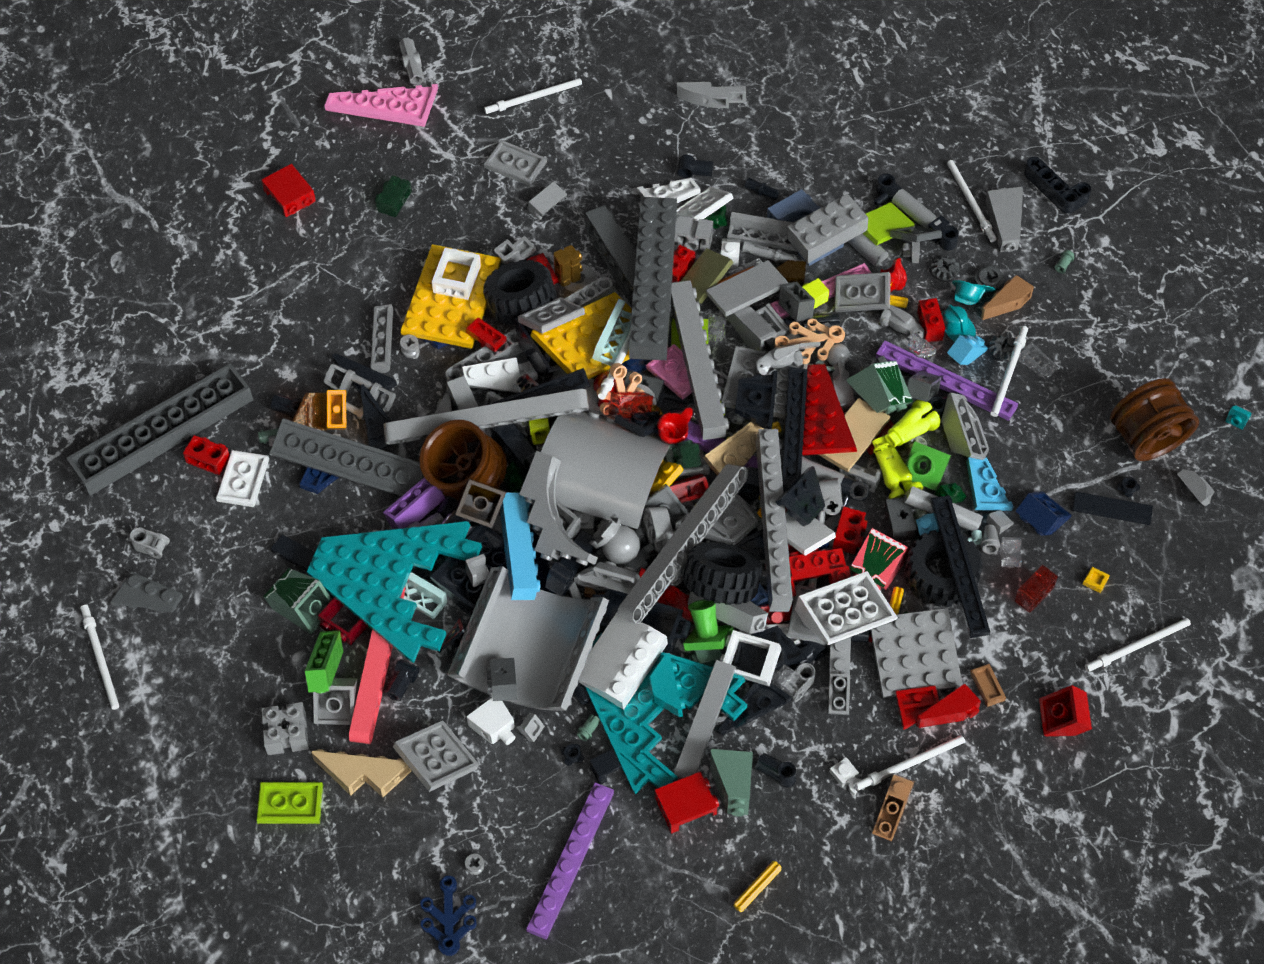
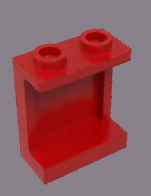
M292 163L261 180L264 192L267 195H272L282 208L285 217L295 214L316 201L314 190Z
M701 772L655 789L654 798L671 834L679 831V826L709 813H712L713 816L717 815L718 799L715 795L711 794L709 790L711 789L707 777L703 778Z

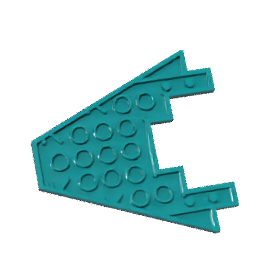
M467 521L322 537L307 573L310 577L320 580L324 588L409 661L414 663L421 646L440 652L447 633L445 630L411 621L417 604L400 597L413 566L432 571L438 554L466 561L479 556L482 545L479 542L465 539L470 528V523Z
M602 633L593 641L592 648L594 647ZM665 652L661 653L624 710L585 687L635 795L648 781L656 788H660L678 780V777L650 753L662 740V737L649 724L665 709L655 703L650 675L665 654H668ZM670 654L671 660H675L678 671L674 672L675 679H680L682 690H678L679 697L683 696L685 707L691 710L703 697L713 667ZM737 674L733 675L721 707V711L733 721L747 708V704L734 694L745 682V678Z

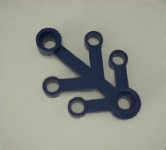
M448 875L440 880V888L444 893V914L434 906L431 898L425 897L420 902L421 909L431 914L444 926L445 935L434 927L431 918L422 919L420 925L424 932L429 933L439 942L438 947L443 955L452 956L460 949L459 941L477 926L476 918L468 915L464 918V925L453 934V926L469 910L475 908L476 899L473 895L465 896L463 904L453 913V893L457 890V882L453 876ZM446 881L452 882L449 886L444 885ZM467 900L474 901L471 905L466 904ZM426 902L431 903L429 907L423 906ZM468 920L474 921L472 925L466 924ZM427 922L431 923V926L428 928L423 926ZM447 942L453 943L451 947L445 946Z

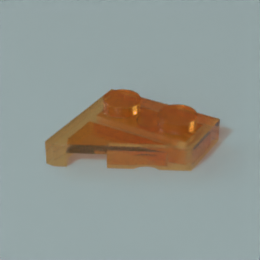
M306 393L293 422L326 431V393Z

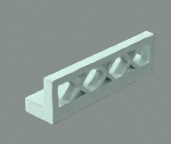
M618 299L592 359L609 366L614 364L631 327V313L623 310L626 301ZM620 316L629 319L630 322L622 323ZM621 329L623 334L617 335L615 330ZM616 341L618 345L611 347L609 342ZM610 352L613 358L609 359L602 356V354Z
M410 573L405 585L404 599L413 601L410 599L409 594L419 593L422 599L413 601L417 604L416 609L434 620L448 602L446 592L414 573ZM434 602L438 606L431 612L426 609L425 603Z

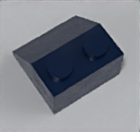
M1043 491L1028 493L1016 510L1020 515L1019 518L1025 523H1030L1035 527V532L1042 536L1052 535L1072 516Z

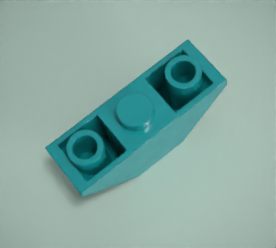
M670 653L665 654L650 675L654 700L656 704L674 715L683 717L682 709L686 707L683 696L679 697L678 690L682 689L680 679H675L674 672L678 671L675 660H671Z

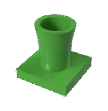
M915 441L906 462V466L912 474V482H921L923 486L937 491L951 455ZM922 462L927 463V467L925 469H921L920 467Z
M702 599L691 603L688 609L693 618L695 628L683 643L684 650L723 649L726 645L727 637L732 635L733 626L717 625L716 603L714 601Z

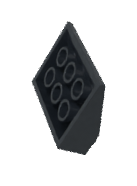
M480 524L467 539L481 543L482 548L479 555H485L486 566L489 572L491 567L503 566L507 569L503 538L489 527ZM448 557L430 578L442 591L446 592V595L463 612L471 617L484 584L473 587L466 573V561Z

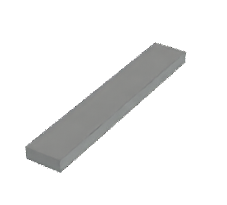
M716 660L675 768L674 774L677 777L683 779L698 772L735 673V666Z

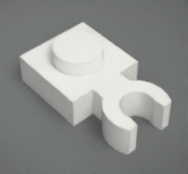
M844 758L831 767L829 772L842 787L847 784L850 794L855 796L857 791L854 789V783L861 780L856 778L859 776V772L847 758Z

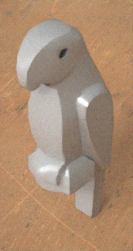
M890 305V309H882L881 325L890 326L897 332L909 334L908 340L911 342L922 340L925 330L908 312L893 305Z
M810 342L776 347L755 362L756 372L762 376H767L770 374L768 372L770 368H784L790 365L799 367L803 364L802 352L800 350L819 347L821 344L820 342Z

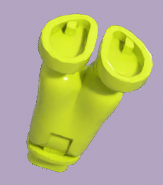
M918 399L914 401L911 409L888 430L885 439L891 447L901 446L927 431H935L939 428L940 418L936 411H932L925 418H921L931 410L932 406L929 402Z
M885 436L872 441L875 447L873 451L881 468L885 485L891 490L888 496L889 499L904 497L905 493L913 486L921 490L923 489L921 482H912V474L909 468L903 462L895 447H891L886 441ZM899 482L903 485L904 490L900 488Z

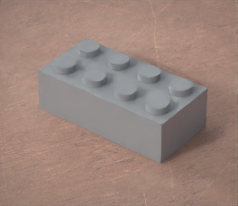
M847 193L789 225L787 239L804 260L810 263L867 231L868 216Z

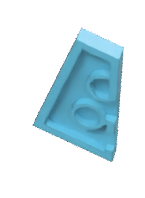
M968 457L966 463L975 510L1012 511L1014 506L1005 496L1006 491L999 485L996 479L997 475L988 459L980 460Z

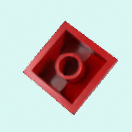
M1071 685L1039 698L1044 736H1076L1092 729L1087 692Z

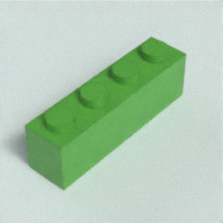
M340 631L320 632L305 669L308 692L324 693L329 691L343 654Z

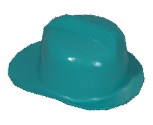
M960 280L952 281V284L956 286L954 300L965 305H974L980 301L984 293L995 291V288L986 285L972 284Z
M948 305L947 309L941 313L945 325V333L954 342L960 335L975 337L976 329L968 318L966 311L962 307Z

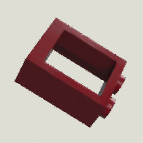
M334 597L318 615L320 627L324 631H340L342 643L347 642L352 645L368 625L360 619L347 632L333 623L331 619L344 606Z

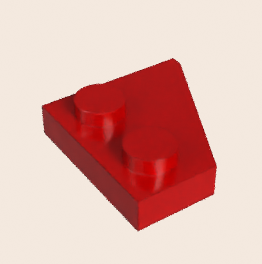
M936 686L895 692L903 730L915 724L919 715L939 702Z

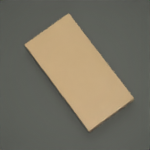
M860 398L856 400L845 414L857 452L818 454L846 472H849L890 420L889 415L884 412L877 413L868 403Z

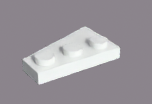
M692 178L671 181L668 185L663 186L653 184V187L646 189L643 186L637 187V192L641 197L677 198V203L700 194V187Z

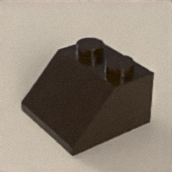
M469 478L456 504L455 515L492 528L506 491Z

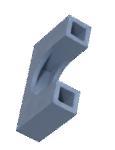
M801 189L767 208V218L795 222L821 207L817 206L811 196ZM844 244L822 255L821 257L813 260L812 262L807 263L808 266L816 263L817 261L844 247Z

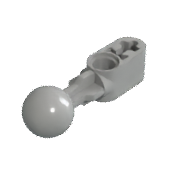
M835 343L829 351L827 361L834 366L832 383L843 412H847L855 403L853 388L846 380L849 378V372L845 370V364L849 360L850 353L845 345Z
M666 507L645 508L643 519L648 540L655 545L656 551L660 553L673 535L669 513ZM682 568L677 573V575L671 583H674L679 580L682 574Z

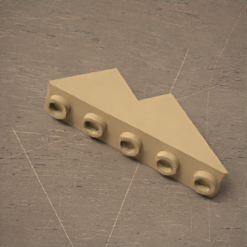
M322 749L311 752L314 761L350 795L367 782L379 795L384 797L412 772L402 758L392 760L384 756L374 758L364 754L329 753Z

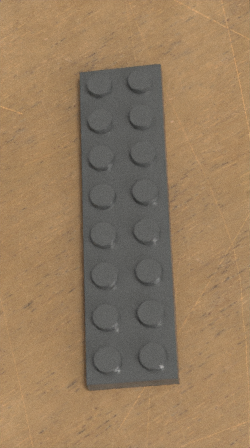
M282 419L270 451L271 456L398 497H402L424 478L420 462L286 419Z

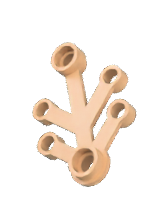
M813 318L807 321V329L800 326L798 322H792L789 325V332L793 335L799 333L805 337L789 340L786 336H778L775 339L774 347L826 341L823 348L817 351V358L824 361L828 358L829 351L834 343H840L844 340L845 332L840 326L834 325L829 328ZM819 330V331L822 332L823 334H817V333L812 332V331ZM815 348L805 349L802 352V357H807V359L803 358V364L810 362L811 354Z
M620 363L611 365L610 375L615 378L618 395L608 392L605 399L619 404L621 411L614 409L609 403L604 402L600 406V411L604 415L615 417L621 414L624 418H631L639 402L645 397V392L637 387L642 381V376L638 372L630 374L629 380L631 382L625 391L623 378L627 374V369ZM601 387L598 388L596 392L597 396L601 390ZM633 396L634 399L628 407V401L630 397Z

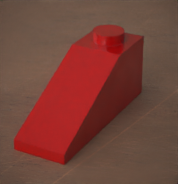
M963 684L919 715L916 726L922 728L964 721L968 717L973 718L979 712L981 700L966 684Z

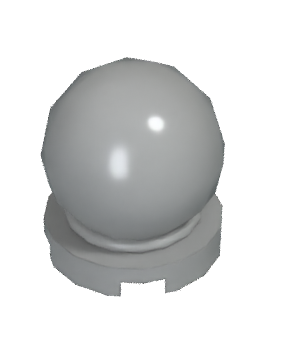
M616 514L610 516L612 521L608 524L604 522L592 536L595 540H591L589 543L595 549L602 547V552L609 561L623 565L630 563L636 558L640 550V541L635 531L627 526H620L622 520Z

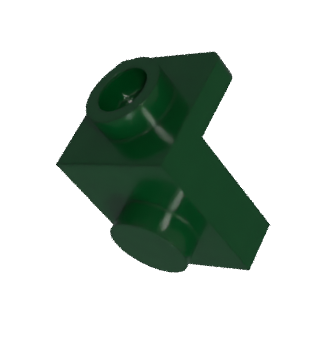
M725 205L704 218L713 221V229L727 225Z
M956 483L941 485L934 494L937 497L950 495L954 504L963 502L967 497L962 488Z

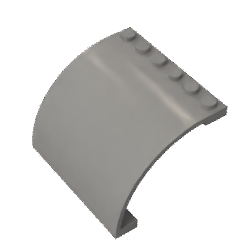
M595 411L559 415L541 450V453L553 456L561 461L556 479V499L567 508L612 521L610 516L616 514L622 520L620 524L639 529L642 526L643 511L658 469L667 451L672 449L675 444L665 443L661 440L659 434L655 432L645 437L638 436L633 431L615 423V417L607 416L605 418Z
M503 566L491 567L447 675L473 689L492 696V693H488L487 681L491 680H487L486 669L490 668V659L514 658L517 700L506 701L535 709L566 711L571 703L573 692L578 685L580 674L585 667L587 656L592 649L594 638L599 631L601 620L606 613L609 600L604 597H595L590 600L562 597L543 590L536 593L535 600H511L507 575L509 570Z

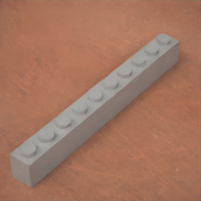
M691 280L672 283L671 305L702 439L722 438L726 436V429H729L728 419L724 418L723 415L725 414L724 403H720L721 390L716 387L718 378L717 374L713 373V358H709L711 350L710 345L706 344L707 333L706 330L702 329V326H704L703 316H699L698 313L700 312L699 301L696 302L695 300L697 298L696 288H692Z
M759 429L756 438V453L769 612H789L793 598L785 506H778L775 502L783 494L778 429Z

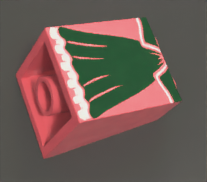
M872 528L849 570L853 572L852 576L868 571L879 590L881 588L887 590L907 560L909 549L902 543Z

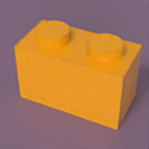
M327 390L326 430H345L346 390Z

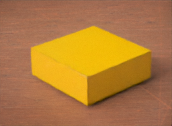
M1091 567L1082 585L1101 593L1110 575Z

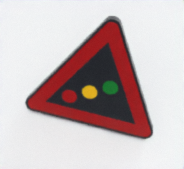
M462 618L458 619L444 639L440 652L450 644H453L455 647L459 646L460 640H462L466 631Z

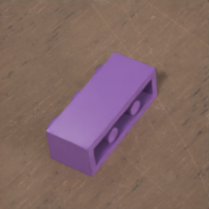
M424 477L383 513L392 529L407 528L410 524L423 519L445 497L439 489L430 484Z

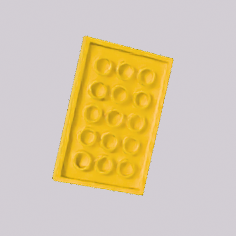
M432 244L402 325L401 335H414L421 339L472 349L475 339L466 333V328L477 318L482 320L487 307L483 293L484 283L495 269L498 270L500 268L501 259L495 256L475 253L480 255L481 267L469 299L465 300L433 293L432 280L444 248L448 247ZM448 261L442 278L465 283L471 266Z
M614 292L584 306V315L545 333L533 330L531 337L567 374L584 368L588 379L595 377L611 367L592 359L618 299H623ZM625 302L623 310L632 314V308ZM620 316L622 323L630 322L629 319ZM621 329L615 330L617 335L623 334ZM616 341L609 342L611 347L618 345ZM629 350L623 362L629 360ZM610 352L602 354V356L609 359L613 358Z

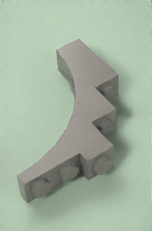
M536 451L519 494L526 498L525 502L533 505L527 523L533 525V530L541 532L534 551L541 553L540 557L551 561L552 558L560 560L563 557L570 560L571 557L577 558L576 562L587 566L588 563L595 565L598 557L587 553L579 547L567 534L559 518L555 488L561 461L553 456Z

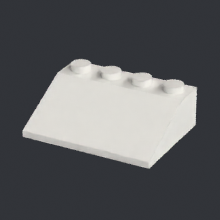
M868 571L800 595L795 607V611L803 624L827 645L897 620L898 618Z
M616 613L588 654L585 667L580 674L578 682L624 710L667 646V636L644 623L636 624L620 620Z

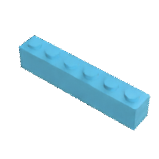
M506 493L500 507L506 564L509 570L508 579L511 600H535L536 593L540 592V580L536 579L538 565L534 564L536 558L535 548H532L534 535L533 532H530L531 524L527 523L529 503L525 502L526 498L519 495L520 493Z

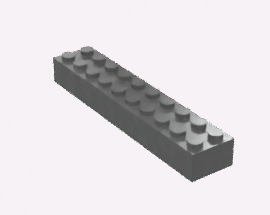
M641 197L629 359L667 360L677 198Z
M230 363L66 458L70 469L89 496L253 401L250 387Z

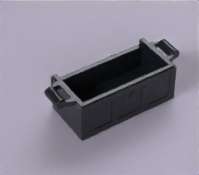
M607 588L606 594L592 595V598L604 597L609 600L606 613L601 620L596 636L605 631L617 613L620 604L628 595L627 593ZM658 602L654 604L641 622L667 636L668 644L663 652L673 654L678 638H687L691 627V622L684 619V610Z

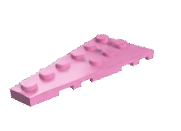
M432 84V87L418 85L416 88L410 89L405 87L383 88L375 92L362 90V93H351L350 91L329 93L325 110L425 127L438 90V84Z

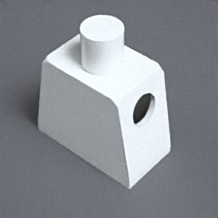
M492 697L467 716L468 726L489 743L494 744L501 739L506 745H509L514 741L515 735L511 732L514 728V720L503 701H493Z

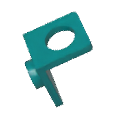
M1235 405L1230 408L1225 422L1243 430L1252 413Z

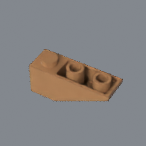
M1017 275L1012 280L1009 279L1001 291L995 292L990 302L984 303L981 308V319L985 320L1020 309L1032 297L1034 286Z
M898 774L893 775L872 834L890 841L893 840L915 781Z

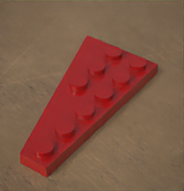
M808 365L802 455L857 452L826 365Z

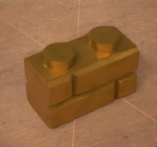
M570 245L565 247L564 250L560 249L554 252V269L560 285L565 287L570 285L571 282L579 281L583 271L580 263L582 256L579 250L576 251Z

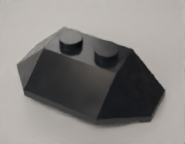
M515 317L514 324L519 347L534 370L542 373L561 370L562 368L531 337L533 329L519 323L518 317Z

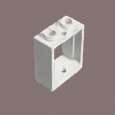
M444 248L432 280L433 293L468 300L481 267L480 255L473 252L468 253L457 249ZM448 261L471 266L465 283L442 278Z
M733 630L732 635L727 637L725 645L727 650L725 655L722 654L720 661L732 664L739 641L768 649L760 676L738 669L735 670L734 674L743 676L746 680L770 686L782 649L780 644Z

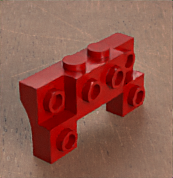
M817 548L807 555H800V552L789 554L792 598L797 596L794 582L828 575L829 583L833 584L851 577L849 566H846L842 548L828 551H819Z

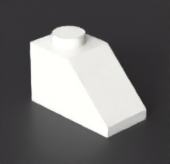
M722 239L721 255L732 259L734 262L728 270L738 268L741 239Z

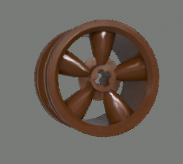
M1168 378L1157 379L1135 389L1115 406L1110 415V421L1118 433L1123 436L1129 450L1138 461H1149L1171 452L1184 443L1199 425L1198 417L1194 414L1192 408L1186 404L1173 380Z
M451 420L439 425L428 435L420 452V468L425 479L446 496L453 497L456 500L459 499L469 478L498 489L505 478L507 461L503 449L496 441L470 421ZM480 442L475 453H468L467 443ZM455 452L458 456L456 464L448 463L450 457ZM456 474L460 478L457 483L447 484L446 479Z

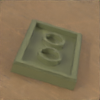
M706 248L680 282L691 280L692 288L695 287L697 292L695 300L702 304L708 297L706 290L716 286L734 262L732 259Z

